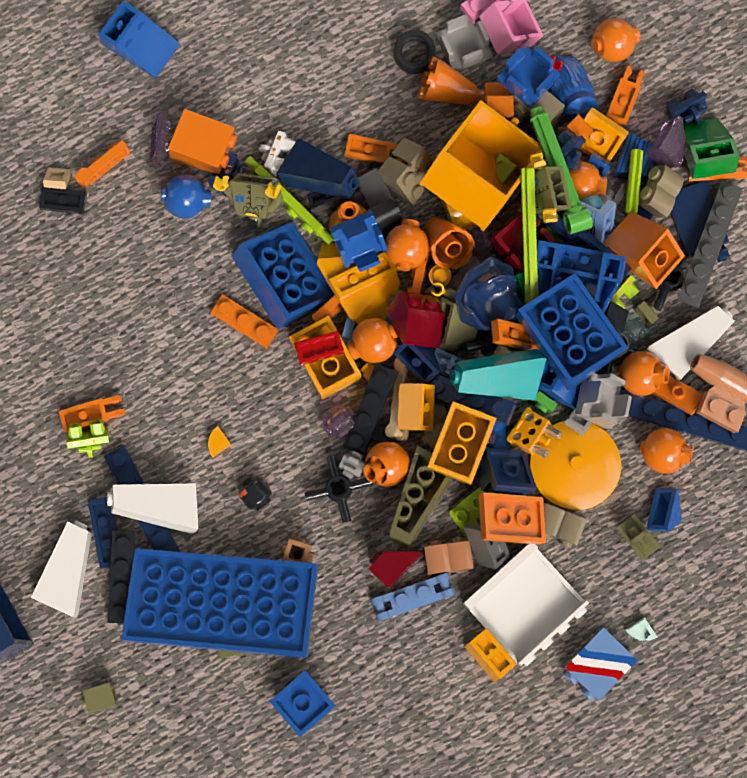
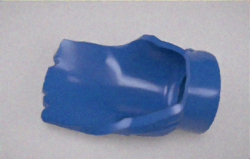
M557 55L555 61H562L563 63L561 70L558 71L561 74L560 78L550 87L552 95L565 105L563 114L570 121L578 114L584 120L592 107L598 110V104L594 98V89L585 68L575 56L562 57Z

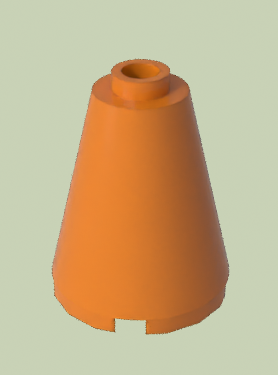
M439 216L432 217L426 222L425 233L429 240L431 256L440 268L458 269L471 259L475 242L467 230Z

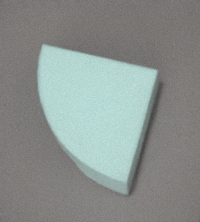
M645 618L625 630L629 636L634 639L636 638V640L649 641L657 638V635Z

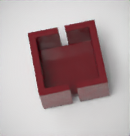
M521 211L488 240L500 256L504 254L507 256L504 260L512 266L516 275L524 272ZM536 219V227H537L538 225H540V223H539V221ZM544 227L536 231L537 246L539 240L556 243Z

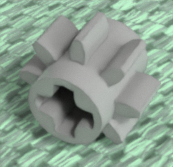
M355 451L351 455L345 453L339 465V469L343 470L342 475L353 480L354 476L360 478L365 466V461L362 460L363 455Z

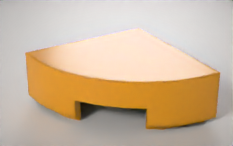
M218 426L211 432L208 440V449L212 458L231 446Z

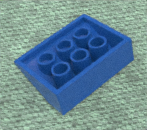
M293 222L241 243L232 255V258L277 330L295 323L320 308L335 295L316 265V257Z
M576 273L517 311L516 318L537 348L547 358L546 361L567 391L590 377L628 349V346Z

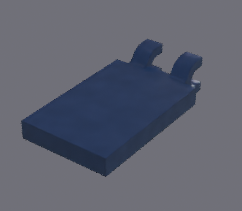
M707 181L681 188L679 194L675 197V204L670 212L681 245L687 251L686 257L690 255L694 257L714 203ZM727 233L717 257L718 263L726 261L727 257L730 256L726 246H724L729 243Z

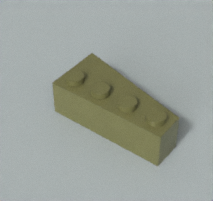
M419 446L416 448L389 535V540L408 551L453 481L451 477L428 469L432 453Z

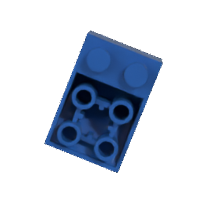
M122 1L98 34L104 47L155 79L180 46L177 40L141 11L125 1Z

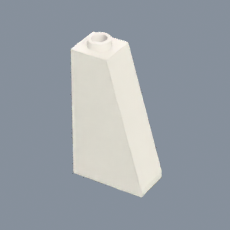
M717 306L653 343L646 351L655 354L661 360L662 365L669 366L670 376L680 381L690 370L694 357L697 354L704 355L735 320L732 319V314L728 310Z
M196 483L113 485L110 492H107V506H111V513L190 534L195 533L198 529Z
M75 520L74 524L67 522L31 598L77 618L92 533L86 530L87 525Z

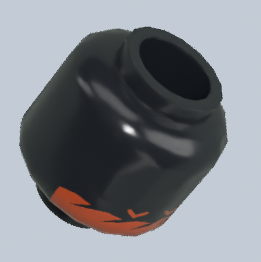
M250 476L240 484L242 489L238 492V496L249 510L256 509L258 511L271 501L272 490L261 477L252 479Z

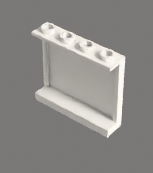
M528 544L463 604L482 626L490 631L518 666L522 664L528 666L536 658L535 652L540 648L543 651L554 642L551 638L557 632L560 635L563 634L570 627L568 622L572 618L579 619L587 611L585 606L589 602L583 600L542 555L536 544Z

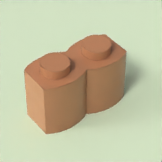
M464 537L450 539L451 543L442 544L441 540L428 542V546L423 548L427 575L472 570L474 567L469 541H464Z

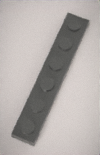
M724 181L721 182L677 301L699 308L743 188Z

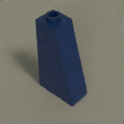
M297 139L277 171L286 187L350 199L360 182L351 166L302 139Z

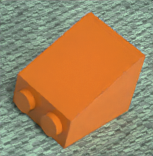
M184 109L168 151L171 161L176 164L220 174L221 169H225L228 164L229 156L227 154L230 148L235 147L238 136H236L234 127Z
M630 212L602 243L614 254L627 257L626 264L632 268L630 272L655 289L658 288L685 257L668 228L633 212Z

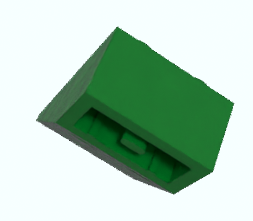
M719 118L701 120L697 125L693 122L675 125L693 180L736 172L740 155L734 138Z

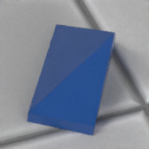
M656 487L646 529L649 531L669 532L682 521L679 490L677 488Z

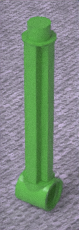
M541 106L533 108L530 111L532 117L530 123H532L547 166H562L571 203V209L564 210L563 213L565 229L569 235L591 229L593 222L590 211L586 206L583 207L581 205L551 125L549 114L545 113Z

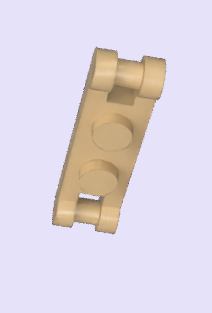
M397 358L394 361V368L398 371V375L393 386L394 393L390 409V424L385 428V434L388 437L405 441L409 436V430L397 429L399 384H415L416 376Z

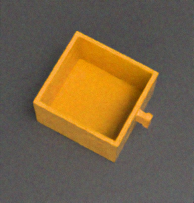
M480 100L439 153L419 185L425 186L478 225L484 232L521 182V169L532 167L530 155L542 152L537 141L516 127L519 123L517 118L513 117L511 121H508ZM500 153L518 166V169L506 184L501 183L496 172V159Z

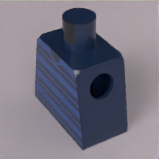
M628 133L612 177L628 180L632 149L643 150L641 182H647L648 174L652 168L657 165L668 166L669 163L657 160L659 147L632 133Z

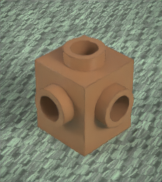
M295 537V540L289 539L287 544H283L280 556L283 557L282 561L312 563L315 552L311 551L312 546L308 545V540ZM296 551L302 552L301 559L294 558Z

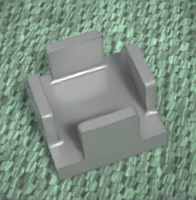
M465 14L448 21L444 30L436 32V38L448 64L456 71L463 70L493 57L489 47L490 39L481 20L472 24Z
M592 374L581 382L575 415L604 429H612L613 425L618 422L616 418L628 417L632 396L628 394L619 395L621 386H624L626 381L614 374Z

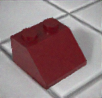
M400 292L388 307L387 312L402 343L439 348L444 312L439 301L434 296Z
M421 550L380 551L370 559L369 562L372 565L368 569L387 588H390L424 553Z

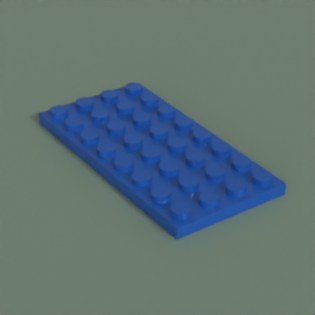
M135 548L121 640L123 642L308 658L318 564Z

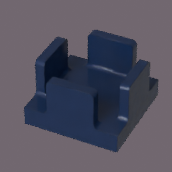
M485 448L482 456L484 463L476 473L481 491H487L492 485L493 490L499 491L497 494L522 495L523 493H534L537 487L524 451Z

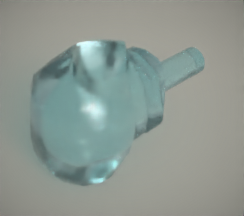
M627 319L624 331L621 333L627 336L630 345L637 343L639 338L643 339L645 334H658V329L645 328L644 323Z

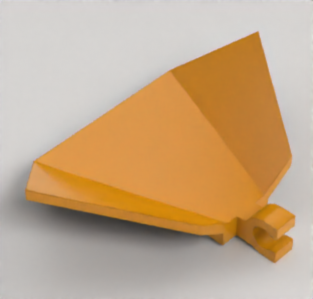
M322 242L316 265L349 319L356 324L369 318L385 320L388 314L387 306L391 295L396 294L397 289L400 287L397 268L388 260L385 252L379 251L376 253L380 264L360 272L355 263H351L347 268L343 265L335 243L328 245L326 242Z

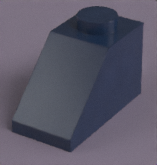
M402 344L393 353L422 384H427L441 371L433 347Z

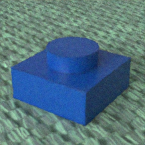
M595 152L587 162L599 170L601 177H605L613 165Z

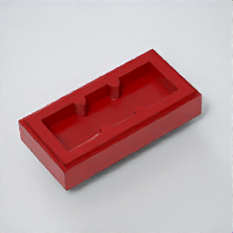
M338 330L294 343L301 366L344 354Z

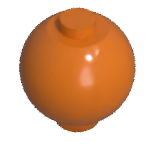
M609 18L596 27L591 40V47L601 59L608 62H620L631 55L636 43L640 41V32L636 26H631L623 19Z
M582 162L579 169H569L580 200L590 196L606 195L607 177H601L599 170L594 165Z
M403 219L401 225L393 228L385 239L388 249L385 251L388 260L401 271H410V269L421 265L429 253L428 237L419 228L420 223L413 219Z
M369 318L357 325L352 335L353 341L347 343V347L354 360L361 358L369 363H380L392 356L397 346L396 337L399 335L393 324L390 325L387 321L380 318Z
M636 351L625 357L621 365L618 366L617 376L626 381L623 387L628 392L637 396H646L657 391L661 383H668L670 369L669 366L662 365L661 360L655 354L648 351Z
M661 428L651 432L647 436L646 441L642 440L640 454H643V459L650 469L658 473L669 474L679 470L683 464L690 465L693 446H687L684 437L679 432L669 428Z
M389 441L378 443L370 449L366 456L363 468L364 476L368 481L382 487L396 486L402 483L409 474L411 466L410 457L407 451L397 443Z

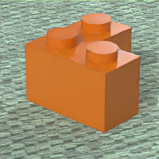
M499 82L485 83L484 90H481L480 100L505 119L511 121L514 117V101L511 92Z

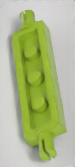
M252 156L245 160V164L253 170L256 176L274 178ZM282 186L280 190L283 196L282 203L287 207L286 212L293 219L298 218L302 222L301 227L309 235L313 233L316 237L320 236L329 245L334 239L325 230L326 228Z

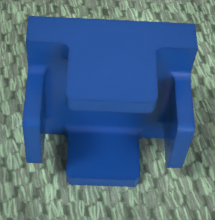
M526 46L524 49L520 47L506 62L505 69L497 77V81L531 109L560 78L561 74L552 67L554 60L539 47H536L533 51Z
M372 211L329 228L342 263L346 268L351 263H355L360 272L380 264L377 252L388 250Z
M306 670L269 701L299 737L303 736L336 706Z

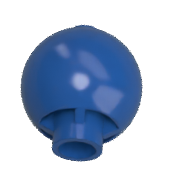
M180 174L172 177L166 183L165 188H161L160 200L164 201L165 208L173 216L187 219L198 215L204 207L210 208L211 190H205L203 183L195 176Z

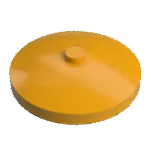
M565 421L559 422L552 427L562 433L559 436L560 438L557 439L547 434L546 437L551 439L550 443L547 446L543 443L540 445L549 451V455L546 458L537 453L530 456V469L537 490L548 502L559 508L572 511L590 509L608 498L619 481L621 473L619 450L611 436L593 423L582 436L564 424Z

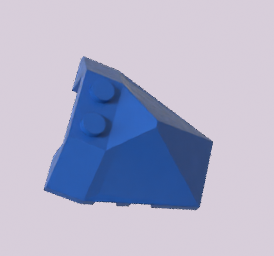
M539 240L537 246L538 291L541 295L576 273L604 313L623 280L627 257Z

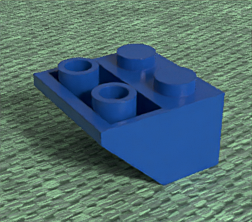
M546 361L538 392L540 391L548 398L576 409L581 383L567 391Z

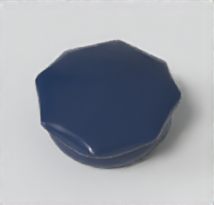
M489 257L466 272L454 295L462 323L480 331H492L491 321L501 319L511 322L515 318L518 309L522 307V302L516 286L517 279L514 276L511 265L501 262L494 257Z

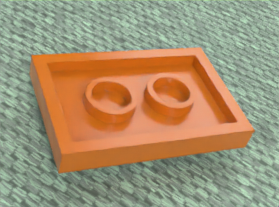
M485 492L479 494L481 540L528 544L546 543L543 497Z

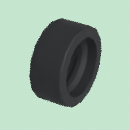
M421 30L404 32L395 43L394 58L396 64L402 71L408 74H420L427 71L432 56L435 57L436 47L434 41L429 34ZM411 41L423 43L427 47V57L419 63L406 61L402 55L404 45Z

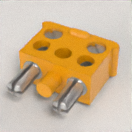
M528 407L508 435L507 441L512 447L516 446L532 456L537 453L546 458L549 455V451L541 447V443L546 446L550 443L551 439L546 437L547 434L559 439L562 433L553 428L548 419L533 412Z

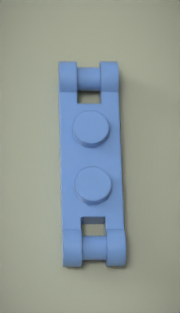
M444 573L371 599V604L375 606L377 611V621L379 622L455 595L454 588H451L448 581L450 579L449 574ZM440 583L442 592L436 594L433 585ZM390 601L392 609L386 611L384 602Z

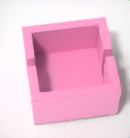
M526 0L494 2L479 16L497 54L510 53L513 50L515 52L520 47L522 49L526 46L530 48L543 37L542 31Z

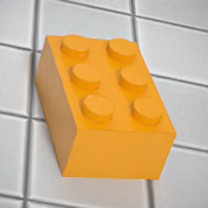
M327 316L289 336V339L296 352L294 343L334 332L337 329L331 318ZM341 337L344 354L303 365L322 400L362 379L361 373Z
M452 402L428 469L471 485L497 418Z

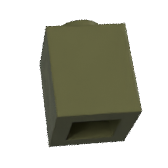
M113 682L83 690L84 696L81 697V702L84 710H88L89 714L119 705Z

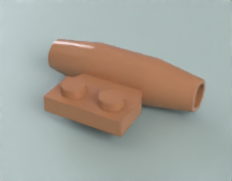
M697 354L691 362L690 369L712 387L703 394L696 413L733 433L739 432L746 414L747 374L726 362L703 354Z

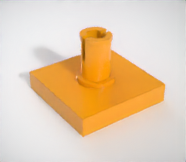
M592 107L584 121L593 129V132L586 138L585 143L579 149L590 157L595 152L611 162L629 132Z

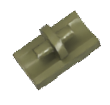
M635 514L617 527V530L642 561L661 547Z

